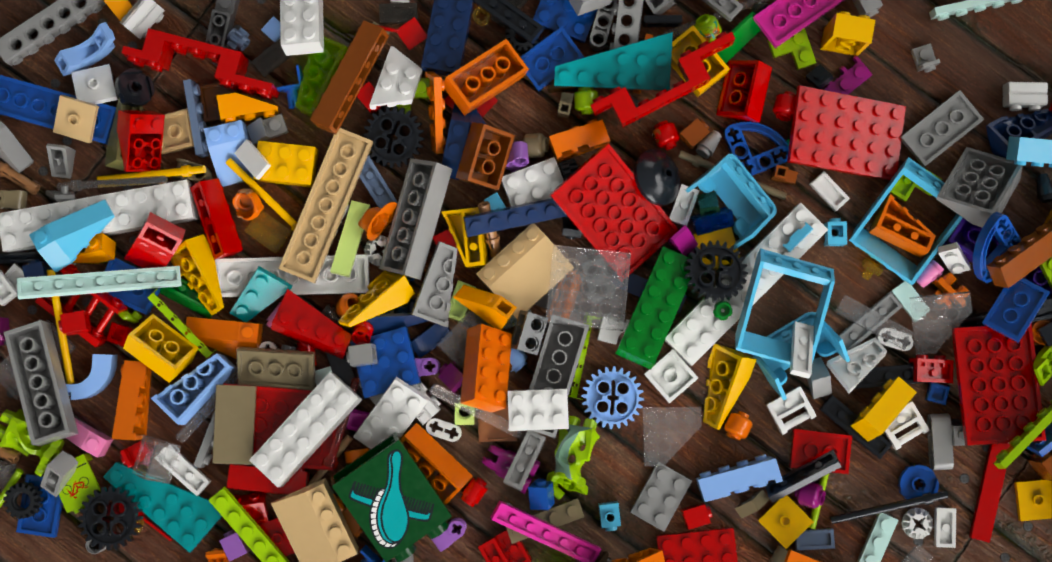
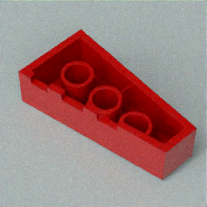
M287 289L272 321L271 330L343 359L351 342V334Z

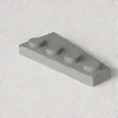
M438 241L411 312L412 315L448 328L458 248Z

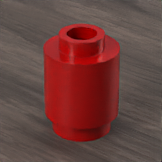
M477 477V479L472 478L462 492L461 499L471 507H474L487 492V482L480 477Z

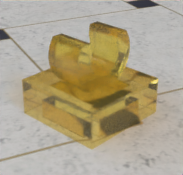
M865 257L862 261V267L865 269L861 275L867 281H869L873 274L879 277L883 272L882 266L870 258Z

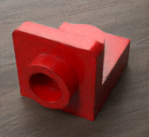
M112 322L106 341L124 347L128 334L134 329Z
M146 439L120 451L121 461L128 468L135 467L154 456Z

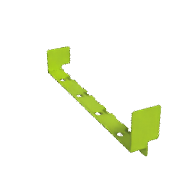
M154 292L147 297L191 343L197 347L199 345L202 347L198 350L206 358L213 353Z
M584 316L583 324L589 325L590 330L587 332L584 342L586 349H582L578 362L579 365L573 378L575 384L574 387L571 385L570 390L572 391L568 397L577 398L594 317H601Z

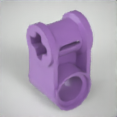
M517 141L512 144L505 168L510 170L511 173L519 171L529 163L528 145L523 141Z
M415 358L420 377L435 375L441 367L440 362L435 358ZM430 361L432 364H435V368H432V372L430 369H427V365L430 364Z
M460 517L452 519L448 522L449 527L445 532L431 539L440 552L464 535L467 528L464 519ZM455 524H456L457 526H459V525L462 526L461 529H460V531H459L458 529H457V530H454V529H453L454 526H455Z

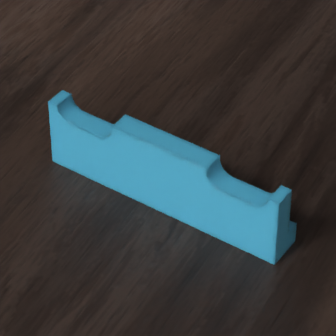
M805 222V226L790 236V241L787 244H783V247L790 253L813 228Z

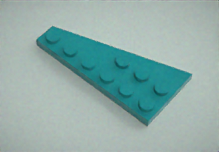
M673 32L555 66L554 86L617 88L620 86L621 89L626 87V89H666L669 91Z
M116 462L103 476L116 489L122 487V493L125 490H129L128 496L135 495L133 501H140L137 507L143 509V513L189 553L197 547L222 518L221 514L208 501L209 499L196 496L186 489L169 482H164L135 468H128L123 463Z

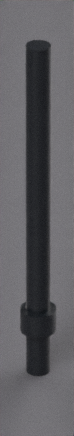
M947 491L932 494L930 492L923 493L919 497L839 514L830 518L832 524L920 504L929 505L933 504V501L947 499L948 493Z

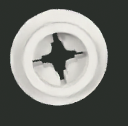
M379 235L375 240L366 242L364 251L365 255L368 254L370 263L380 266L382 256L379 253H373L377 250L376 243L380 247L386 246L388 237Z
M912 508L904 514L902 528L909 537L923 539L930 535L932 528H934L933 518L924 509ZM913 519H922L921 525L923 529L919 527L915 528L914 526L916 524Z

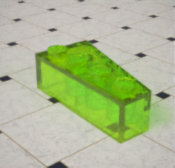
M324 36V52L308 54L307 65H305L303 71V82L300 85L295 106L302 113L312 117V112L317 108L322 94L330 84L331 77L338 69L339 62L347 52V46Z

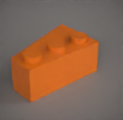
M593 119L587 122L586 125L574 126L567 131L549 136L548 142L556 162L559 163L603 147L606 143L610 144V138L603 120Z
M888 195L881 203L869 233L915 256L923 257L929 253L936 235L921 221L916 220L909 214V210L895 201L894 196Z

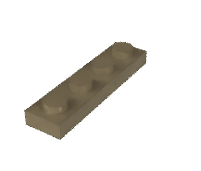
M576 498L554 506L549 510L535 513L533 516L559 527L583 518L584 514L580 502ZM506 527L511 544L529 538Z

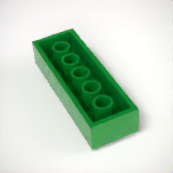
M663 246L615 354L647 369H652L688 288L687 283L690 279H684V276L688 273L684 271V268L688 266L685 264L686 259L690 258Z

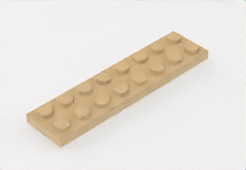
M342 128L339 129L336 135L334 134L278 269L316 283L373 145L372 140Z

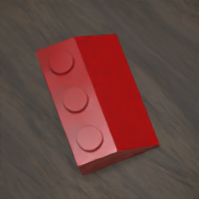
M729 60L728 67L730 70L725 75L716 115L743 122L760 123L772 67L760 60Z

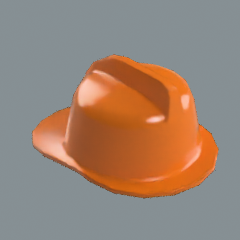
M396 202L387 203L382 208H369L364 213L358 225L367 232V238L370 241L378 238L393 220L397 208Z

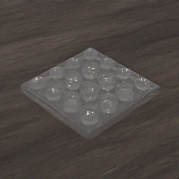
M553 245L545 323L623 331L631 253Z

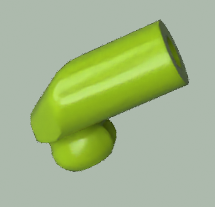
M126 310L118 314L121 319L133 324L138 323L142 318V314L137 310L133 311V313Z

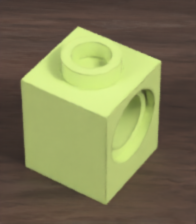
M459 397V401H455V425H475V408L468 406L470 414L462 416L459 410L464 404L460 403L461 397Z

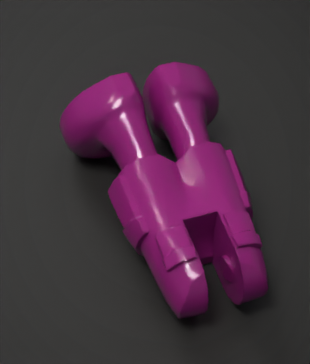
M490 445L487 450L499 456L497 462L483 457L481 462L493 470L496 475L505 479L517 453ZM535 461L529 474L530 476L534 477L541 463L540 461ZM527 478L520 493L525 494L532 478Z

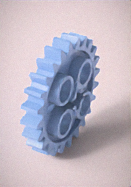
M613 366L612 371L609 372V369L605 367V373L598 369V376L591 374L593 380H586L589 387L582 388L587 391V394L581 395V397L586 398L582 405H588L584 412H591L589 419L596 417L595 422L597 424L602 421L603 428L607 423L610 429L613 428V424H616L619 429L621 422L628 426L627 419L634 421L632 415H639L636 409L643 408V406L638 404L639 401L644 400V398L639 397L643 390L637 389L641 383H634L636 376L629 378L630 371L623 374V368L616 372V367ZM612 380L615 381L614 395L618 396L617 400H614L613 415L610 414L611 400L607 399V396L611 395ZM601 382H606L609 386L608 391L605 393H601L598 390V385ZM620 383H625L628 386V390L624 394L618 392L617 388ZM601 401H605L608 405L605 412H599L597 409V404ZM620 402H624L627 406L624 413H619L616 409Z

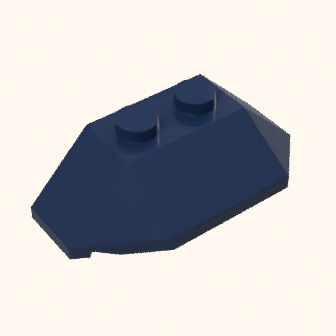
M454 104L442 165L452 168L450 178L459 180L456 178V174L472 122L486 123L477 109L464 116L456 104Z

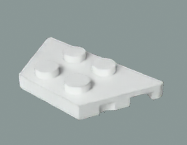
M390 46L369 104L372 110L376 109V106L382 105L394 107L399 104H412L422 76V68L393 46Z

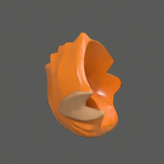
M240 189L232 199L237 217L246 221L257 218L264 209L260 197L252 189Z

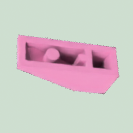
M75 418L78 434L67 437V439L97 458L105 456L114 439Z

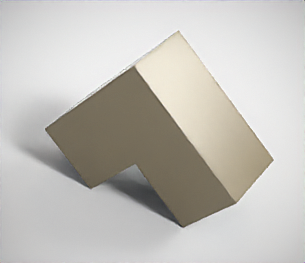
M562 92L557 117L569 119L574 94Z
M762 489L754 493L749 499L741 502L735 510L742 519L759 511L770 499Z

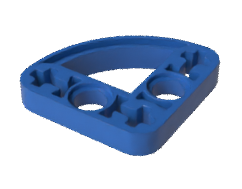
M739 122L729 125L724 130L723 136L730 154L735 155L739 160L748 157L749 160H746L745 163L747 166L752 167L749 171L752 176L787 162L789 146L783 137L772 128L755 122ZM730 129H732L733 132H737V134L735 135L736 141H738L739 139L741 140V142H738L733 146L731 145V143L734 142V139L732 136H728ZM742 131L760 133L773 141L777 147L752 157ZM737 146L744 148L745 154L743 156L735 154ZM780 150L787 153L784 157L785 159L779 157L775 159L776 163L774 164V159L770 153H773V156L778 155ZM767 157L770 161L769 166H761L760 158Z
M1000 212L993 213L986 221L974 247V273L979 280L985 283L992 281L987 265L995 257L1008 251L1009 247L1021 241L1009 218ZM994 235L999 245L986 258L990 241Z

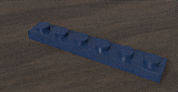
M551 198L464 216L463 220L466 236L471 237L566 217V214Z

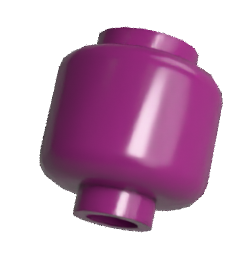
M814 482L795 491L798 503L813 509L819 505L822 506L826 496L823 487Z

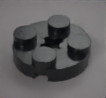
M134 68L127 69L116 78L115 90L123 105L142 107L153 97L155 91L154 84L149 76L146 77L142 74L143 71ZM132 84L138 87L139 90L133 91L131 88Z

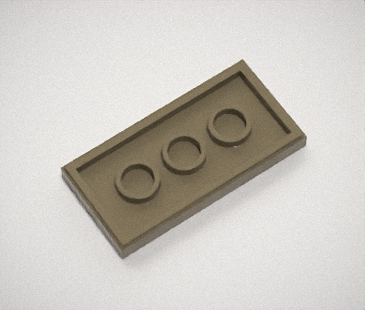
M238 347L236 349L238 384L299 390L315 389V352Z
M216 385L212 463L253 465L249 460L254 455L257 386Z

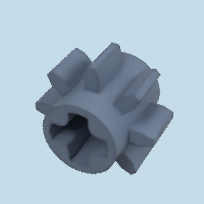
M241 27L239 30L233 28L226 37L229 41L227 45L236 51L238 49L241 51L245 50L250 43L248 32Z

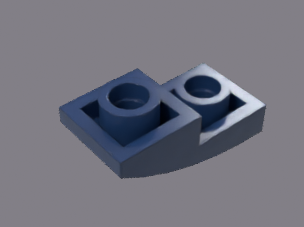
M432 323L426 327L424 332L410 340L412 348L421 358L446 340L453 332L449 327Z

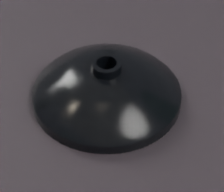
M650 149L641 153L634 167L635 181L639 191L645 199L655 205L663 206L673 202L677 198L681 183L679 170L675 162L669 155L658 149Z

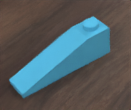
M102 200L48 223L29 234L40 255L54 272H58L73 263L83 248H87L90 240L96 234H99L115 215L108 202Z

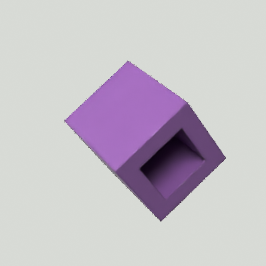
M234 529L224 533L225 538L219 540L229 562L251 551Z

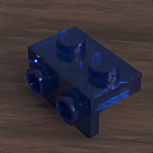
M727 207L690 216L691 224L697 236L734 226L733 212Z

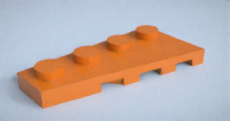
M425 71V78H429L430 86L426 90L427 96H429L431 105L428 107V114L430 120H433V124H430L431 149L436 154L444 153L443 148L446 145V138L443 136L446 122L442 114V110H445V100L442 98L445 84L442 77L435 72Z

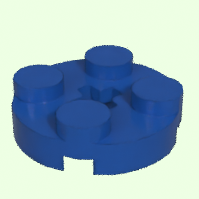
M918 464L907 466L901 472L898 479L899 493L905 499L919 497L923 493L928 492L931 494L937 493L939 482L933 470L929 467ZM921 479L920 482L923 483V486L917 490L915 489L914 481Z

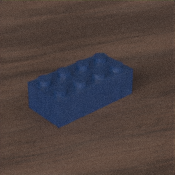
M434 0L421 64L423 72L433 71L436 74L448 76L462 67L474 8L473 0Z

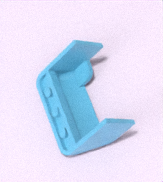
M733 154L726 155L686 189L687 193L697 186L705 193H710L714 190L737 218L733 228L735 234L740 239L733 245V250L754 238L777 213L775 204L740 160Z
M816 312L803 314L767 337L792 344V330L795 321L813 326ZM824 321L816 352L822 357H828L838 352L846 362H849L850 358L842 338ZM753 355L757 359L756 362L769 384L783 400H786L787 397L781 385L787 381L785 370L790 368V365Z

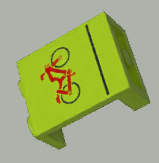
M85 453L75 458L78 461L76 471L59 493L67 513L73 511L75 514L79 513V509L85 508L82 501H89L87 495L95 496L94 490L101 492L89 464V461L93 460L90 453Z

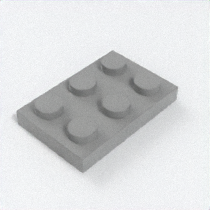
M657 462L630 513L664 532L692 480Z

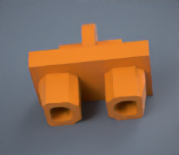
M950 272L932 282L938 288L935 291V294L939 297L936 303L940 305L944 302L949 307L953 302L956 306H963L967 302L965 298L970 291L963 285L954 290L951 285L957 279Z

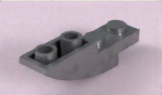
M216 0L215 9H212L205 43L226 47L228 42L226 37L233 28L240 0Z

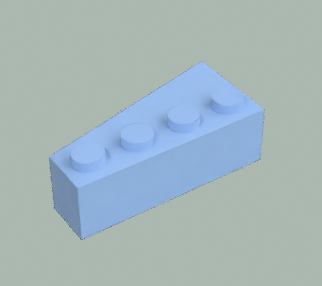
M216 353L197 366L195 370L185 374L180 380L169 385L164 391L154 395L151 399L176 424L186 425L216 393V385H223L236 371L237 367L225 355Z

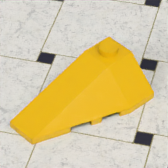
M204 234L185 240L179 245L171 258L173 266H180L181 276L188 280L187 285L189 288L197 291L198 299L211 315H215L224 308L215 260L208 240Z
M383 271L367 286L369 290L366 294H360L358 297L359 302L350 306L338 322L341 325L352 327L408 303L415 292L405 275Z
M719 344L713 345L707 367L710 368L709 379H706L708 397L705 398L704 423L720 430L750 379L757 359L741 351Z

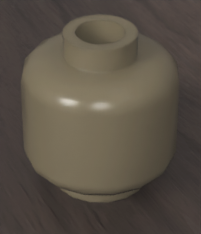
M542 133L526 134L524 136L523 142L528 145L529 158L544 157L546 152L549 151L548 138L544 137Z

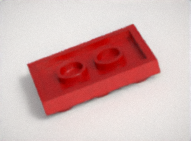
M793 429L789 467L799 468L834 450L842 467L832 473L849 474L852 435Z

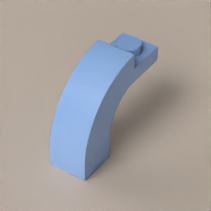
M106 22L100 23L89 39L77 46L60 50L54 61L62 75L66 76L70 75L71 72L84 70L105 58L115 48L113 43L115 40L114 33Z
M92 354V368L89 376L81 383L66 384L71 400L87 399L101 393L110 384L115 375L118 355Z

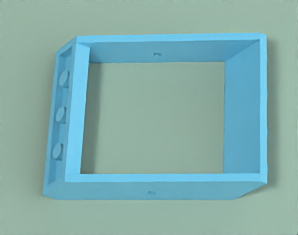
M908 157L855 227L849 241L866 252L871 258L880 262L888 270L894 272L902 280L913 285L938 252V247L945 243L963 217L958 214L954 216L918 266L864 228L902 175L937 198L945 183Z
M760 248L735 334L736 350L790 365L792 344L746 331L762 269L765 268L824 285L813 323V363L835 283L834 269Z

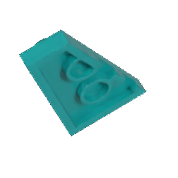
M258 266L230 310V314L244 322H248L285 294L287 289L290 290L293 285Z

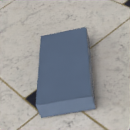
M834 529L805 530L794 541L795 550L834 549Z

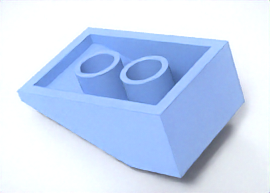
M242 120L204 128L208 150L222 187L244 182L226 164L229 158H232L253 179V175L234 154L246 139L249 140L246 124Z

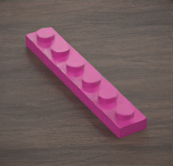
M500 500L490 517L491 520L581 562H595L601 552L599 546Z

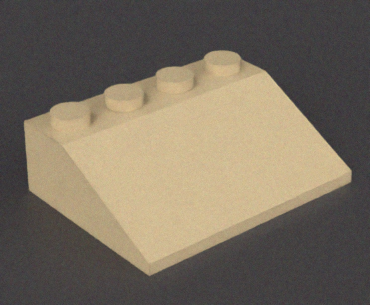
M533 223L477 272L476 275L493 294L504 297L517 307L513 316L518 319L520 310L528 311L569 274L574 267L550 239Z
M326 478L271 502L299 562H342L358 554L359 547Z

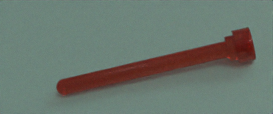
M353 378L350 388L356 393L359 379ZM349 415L337 427L329 455L327 454L326 458H323L322 466L337 469L339 462L336 456Z

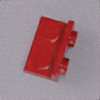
M916 355V358H909V362L914 363L913 382L953 383L954 360H946V356H934V359H928V355Z
M253 492L250 495L234 496L257 524L269 522V514L265 502L266 493Z

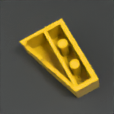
M478 207L441 211L456 242L465 267H484L488 263L487 243L485 242L486 234L467 237L463 220L464 216L479 214Z
M900 377L894 380L889 379L883 385L884 390L881 393L878 392L872 398V403L861 411L860 416L851 425L868 442L882 435L917 393Z

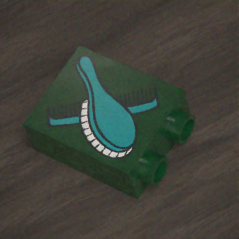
M396 432L330 477L333 489L385 562L392 558H395L397 562L407 559L415 552L416 546L414 543L426 534L430 539H434L449 527L446 520L451 518L452 515Z

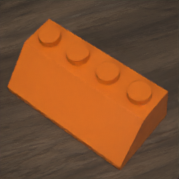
M418 423L401 438L402 443L445 505L473 477L466 468Z

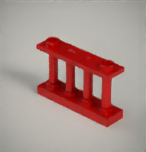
M73 264L60 270L63 273L62 275L81 273ZM108 292L91 293L93 298L85 311L89 312V317L99 301L106 305L108 310L97 327L91 325L92 331L78 334L94 347L106 343L107 336L104 335L103 330L114 313L119 314L128 309L122 300L113 297ZM81 294L71 295L66 305L61 303L63 314L73 312V307ZM41 297L35 300L38 305L55 317L51 297Z

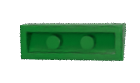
M751 12L731 31L735 37L733 45L717 53L725 63L761 31L753 20V17L756 15L754 12Z
M181 278L182 286L160 288V294L208 319H211L213 316L198 299L197 291L189 288L187 285L188 281Z

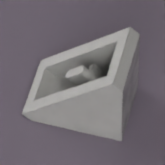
M47 143L46 148L52 177L71 179L76 150L64 145Z
M821 357L813 360L812 375L809 379L807 378L813 399L832 394L831 375Z

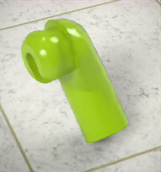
M555 471L548 473L546 481H551L550 477ZM553 482L554 496L560 500L565 493L558 487V483Z

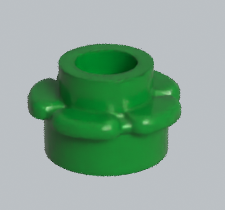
M719 301L714 305V316L720 320H727L733 313L731 305L727 301L722 303Z

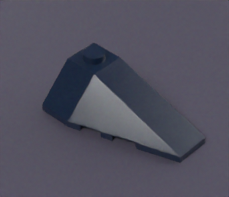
M1044 109L1027 115L1023 113L1017 114L1015 117L1010 118L1004 116L988 124L986 129L992 153L1006 158L1009 136L1045 139L1052 134V112Z
M417 298L414 300L410 299L408 303L366 320L373 326V334H381L405 326L409 327L427 322L428 320L411 314Z

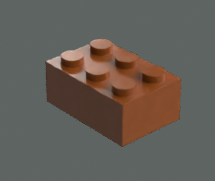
M472 122L456 178L499 191L515 135L486 124Z

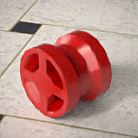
M367 321L356 324L351 335L352 341L357 345L368 344L374 331L373 326Z

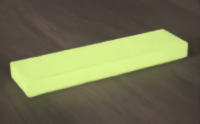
M351 200L330 270L331 273L350 277L364 231L358 223L364 213L371 207L370 204Z

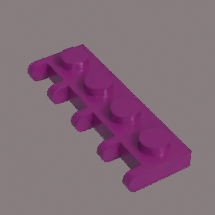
M855 55L852 57V60L856 64L849 70L841 66L839 70L843 75L834 82H829L827 84L828 87L824 90L848 95L873 74L859 57Z

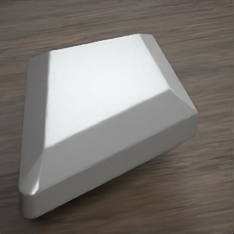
M61 185L60 191H45L46 196L56 202L75 199V192H70L68 185Z

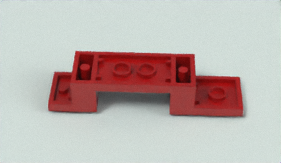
M149 28L142 50L127 46L122 48L121 53L127 57L128 61L133 62L134 66L144 68V65L151 67V70L162 72V70L169 71L174 51L181 55L193 54V57L200 60L209 58L212 59V62L218 64L214 77L219 81V84L224 85L225 89L235 91V88L242 90V93L251 96L254 93L260 94L261 98L272 100V98L278 99L280 93L273 83L245 77L249 60L240 51Z
M726 31L715 37L714 41L710 43L705 41L698 45L697 50L693 52L688 50L680 55L677 65L686 82L681 80L674 84L673 89L668 92L666 89L658 92L652 100H649V98L644 99L638 103L637 108L626 87L621 89L619 86L611 90L609 96L604 98L602 95L593 100V104L590 106L594 115L597 116L613 108L623 128L709 83L710 76L702 61L732 46L735 41L733 33L727 34Z

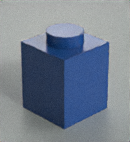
M536 479L528 487L530 510H549L555 504L553 481Z

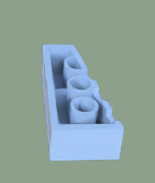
M762 454L756 456L754 461L748 462L746 459L736 462L737 466L731 468L729 465L719 467L718 472L711 473V471L700 473V477L696 478L702 501L708 502L731 495L730 492H745L750 489V486H753V488L764 487L771 480H775L776 483L782 482L783 479L776 458Z

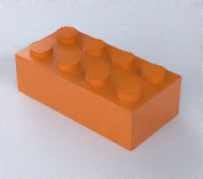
M505 39L448 75L444 80L445 90L465 116L522 79L529 68L509 41Z
M484 324L467 329L461 404L491 413L506 409L512 342L511 333Z

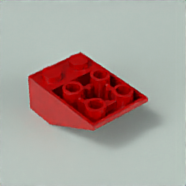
M118 110L117 133L125 172L160 170L164 114L155 111Z
M150 212L124 259L142 268L166 267L181 244L186 230Z

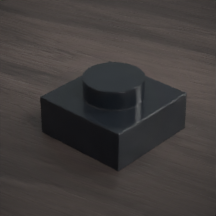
M820 64L806 75V80L816 89H822L833 80V75Z

